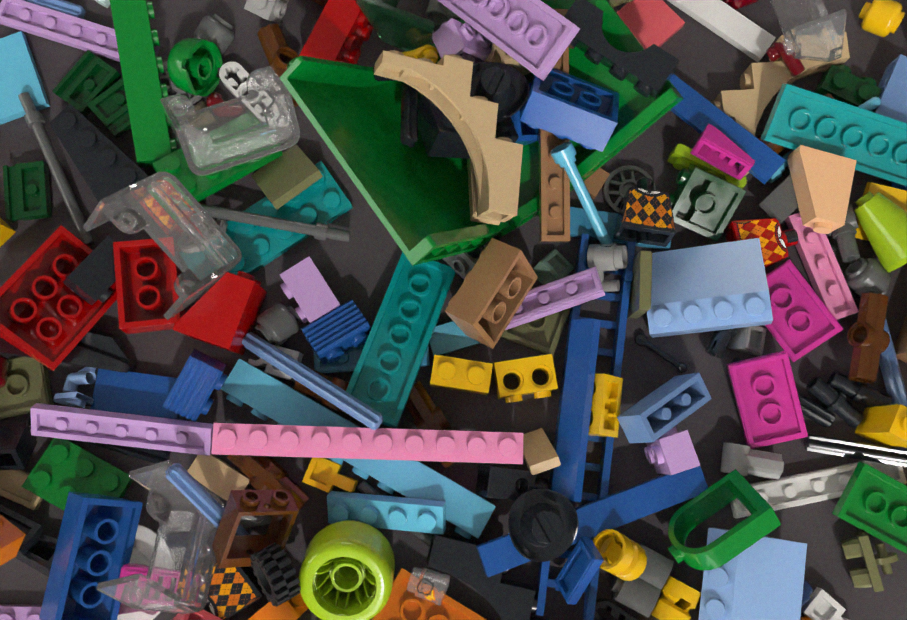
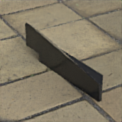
M89 330L61 362L124 373L137 367V362L130 360L122 349L121 345L123 343L117 335ZM0 338V353L32 358Z
M0 504V515L26 534L14 558L49 577L58 539L43 535L42 533L45 530L40 524Z

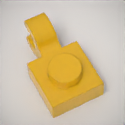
M313 457L302 482L327 493H330L334 486L351 493L355 492L359 481L339 474L342 465L327 458Z

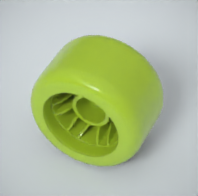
M339 521L321 529L309 543L299 572L300 594L309 610L321 620H370L376 616L386 605L393 586L395 559L389 541L379 530L360 521Z

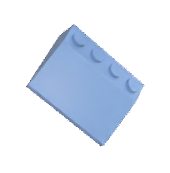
M759 238L652 253L651 309L647 311L650 336L655 338L772 324L773 316Z
M709 527L707 545L729 530ZM764 536L723 566L712 570H704L698 620H800L807 543Z

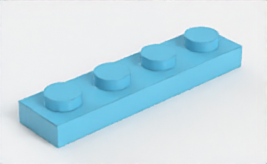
M330 491L327 495L328 523L354 520L367 523L374 528L442 535L446 530V501Z

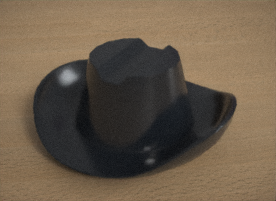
M479 62L473 65L470 97L483 96L490 102L498 103L497 122L511 117L523 107L528 98L530 87L527 78L520 71L507 64L497 62Z
M534 489L522 494L513 503L508 517L509 535L514 547L522 556L535 562H546L561 556L573 543L579 527L578 515L572 503L562 494L549 489Z

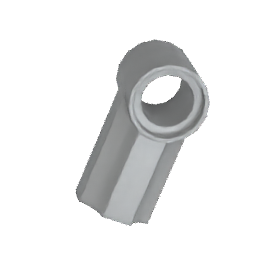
M723 443L720 472L731 473L736 469L742 476L749 474L769 479H779L781 473H783L784 461L782 454L754 450L746 445Z

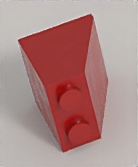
M238 271L237 275L226 272L174 324L172 330L190 338L243 355L246 348L242 344V340L248 332L253 331L267 292L260 286L261 282L255 280V277L248 273Z

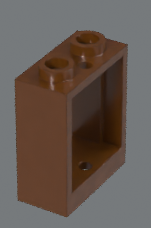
M290 489L231 490L212 544L218 568L249 567L252 561L250 560L251 555L247 553L254 554L274 542L279 544L282 550L284 549L299 512ZM273 515L266 534L235 536L242 516Z

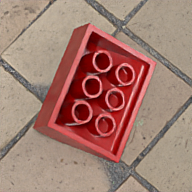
M60 225L0 287V338L54 371L117 300L116 281L110 286L115 291L103 303L97 300L93 305L87 303L66 286L63 281L93 250Z

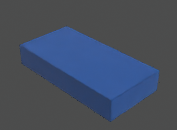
M581 536L555 579L567 604H577L604 561L590 537Z

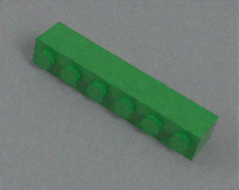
M110 0L136 159L140 168L153 166L152 163L178 150L176 138H170L168 128H174L171 111H165L164 101L169 100L166 83L161 84L159 74L164 73L162 56H156L154 46H160L157 29H151L150 19H155L153 3L146 0Z

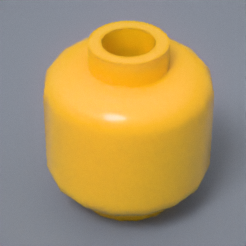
M873 0L872 3H865L858 18L863 19L861 28L864 31L880 37H886L889 33L894 34L905 12H902V4L897 1Z

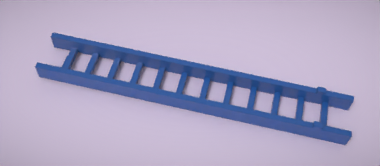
M582 233L579 238L575 273L589 269L586 262L589 234ZM627 241L625 244L628 251L627 267L618 269V271H604V273L621 275L619 294L605 292V296L597 298V300L618 302L616 322L596 320L601 321L600 328L615 330L613 350L598 348L597 356L612 358L610 375L620 378L635 242ZM581 304L570 309L553 447L555 451L557 450L571 320L593 319L579 317ZM588 435V441L602 443L600 464L585 462V470L599 472L596 494L582 492V500L595 501L608 496L614 437ZM554 468L550 472L549 490H552ZM567 550L559 557L568 559L572 551ZM550 561L539 563L536 587L538 603L535 614L539 616H544L547 587L560 591L555 579L548 578ZM599 569L584 591L583 620H594Z

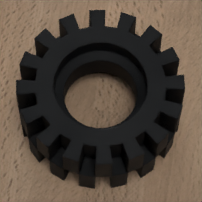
M274 542L251 555L250 560L252 561L251 566L254 569L253 573L258 579V584L262 587V592L264 595L266 594L268 601L273 606L277 607L300 593L301 587L298 584L300 583L299 579L295 575V568H292L290 558L287 559L284 549H281L279 544Z

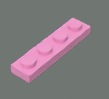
M800 212L788 216L785 222L788 229L793 228L798 234V244L795 246L815 293L836 320L859 312L827 235L817 233L811 227L803 226Z

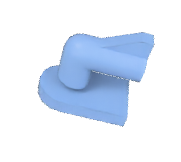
M84 367L78 372L68 374L63 387V392L65 393H56L53 401L62 405L79 406L85 408V405H92L94 399L77 392L79 385L93 384L95 382L96 368Z

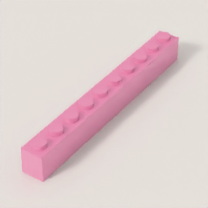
M214 423L211 454L523 464V433L391 428L372 430L360 427Z

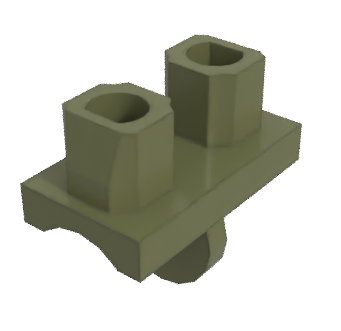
M865 531L855 532L856 537L841 541L846 559L863 557L865 567L849 569L854 588L872 587L874 592L884 591L877 565H881L884 575L892 574L893 571L890 563L899 560L897 553L887 552L884 542L875 544L877 554H873L869 537Z

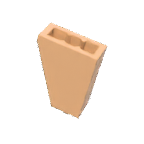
M800 145L788 155L787 162L803 226L811 227L817 233L829 234L845 225L857 160Z

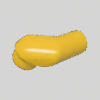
M429 44L411 51L401 52L404 56L415 59H430L434 64L438 61L437 49Z

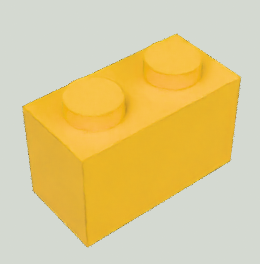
M434 355L430 386L487 395L489 393L493 364Z

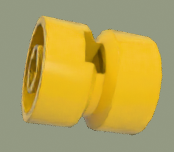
M606 529L594 538L593 543L604 559L599 568L624 581H632L644 572L647 565V556L640 544L613 529Z
M669 575L661 589V596L658 598L651 615L659 620H690L689 610L696 609L701 598V592Z

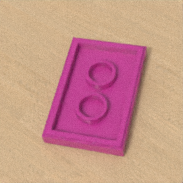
M790 259L766 275L773 321L772 324L765 325V327L781 348L788 352L792 362H795L843 330L842 326Z
M784 350L726 364L746 445L750 446V449L808 437L787 351Z

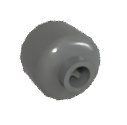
M214 13L213 16L205 15L193 32V37L213 42L218 47L222 56L235 39V34L232 31L233 26Z
M859 258L853 261L845 271V280L848 287L860 298L862 293L871 292L885 295L889 290L891 274L874 258Z
M275 303L257 317L258 325L255 329L262 339L270 344L280 346L299 331L297 321L300 317L292 306L285 307L280 303Z

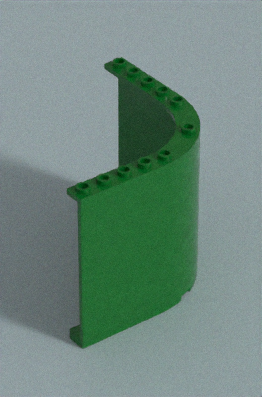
M575 0L541 1L552 9L569 10ZM587 0L604 11L602 32L611 46L617 50L629 53L645 50L607 0ZM462 19L457 20V21H459V22H461V23H463V24L466 23V22H465L464 20H462ZM575 47L574 49L569 48V74L620 94L618 123L603 152L596 149H587L580 143L569 140V142H572L577 153L575 155L576 167L583 181H585L684 98L670 80L656 99L651 95L644 97L633 88L634 84L626 79L623 81L616 79L609 73L608 67L601 63L599 65L593 64L584 56L585 52ZM437 53V54H438V61H437L436 63H438L439 60L441 59L439 53ZM299 56L291 60L287 65V70L280 76V80L412 266L481 248L487 245L496 235L501 238L539 215V141L523 145L517 216L506 222H500L499 225L470 221L467 159L428 157L419 128L418 141L415 142L414 147L409 148L408 145H402L400 141L401 81H377L374 79L373 67L307 56ZM532 72L525 75L528 82L531 83L534 76ZM418 91V103H419L420 98H421V96H422V94H421L419 91ZM570 182V192H571L574 188H573V186H572V184H571V182Z

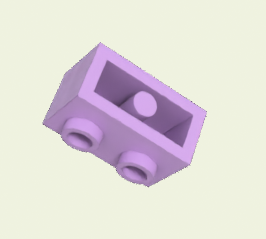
M453 18L444 22L431 35L440 58L444 54H456L464 60L472 61L474 65L484 62L491 52L489 47L491 42L476 29L471 28L467 23L463 24Z
M310 256L280 274L284 281L280 286L289 300L293 297L299 305L295 310L303 323L307 321L312 323L341 306Z
M675 426L654 442L646 443L647 447H644L646 458L650 464H654L657 474L674 475L700 466L688 430L678 431Z

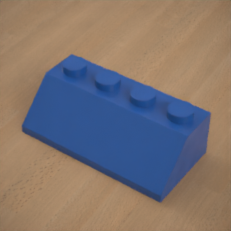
M68 493L39 616L40 620H117L122 598L116 597V590L122 566L130 563L143 502L101 494Z

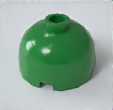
M185 38L176 43L169 53L167 59L169 78L178 89L190 95L208 96L215 90L220 81V77H216L218 68H221L223 63L221 52L213 42L201 38Z

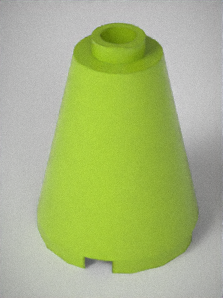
M870 191L855 201L858 207L854 209V212L880 264L887 272H891L907 263V212L880 192L874 195Z

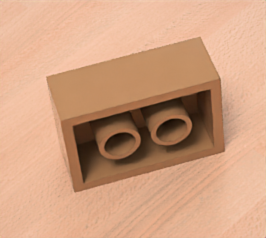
M492 238L487 247L481 251L480 257L472 270L466 274L464 282L456 295L450 299L445 312L466 336L493 349L538 276L520 249Z

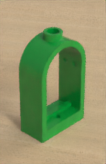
M735 469L674 513L668 525V536L672 545L667 549L678 564L684 561L694 569L712 570L729 562L779 527L781 523L770 504ZM736 498L751 513L749 517L709 545L701 548L685 547L686 537L692 529Z

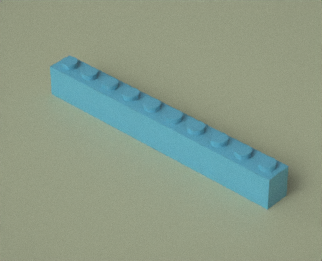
M240 358L221 387V390L228 393L226 399L240 407L243 403L253 408L251 411L253 415L264 421L269 417L278 422L277 425L359 427ZM329 458L342 465L343 461L354 466L352 472L366 480L369 476L379 481L377 486L390 494L397 491L404 495L405 498L446 501V520L456 525L455 532L469 540L472 535L479 538L496 507L493 503L420 461Z

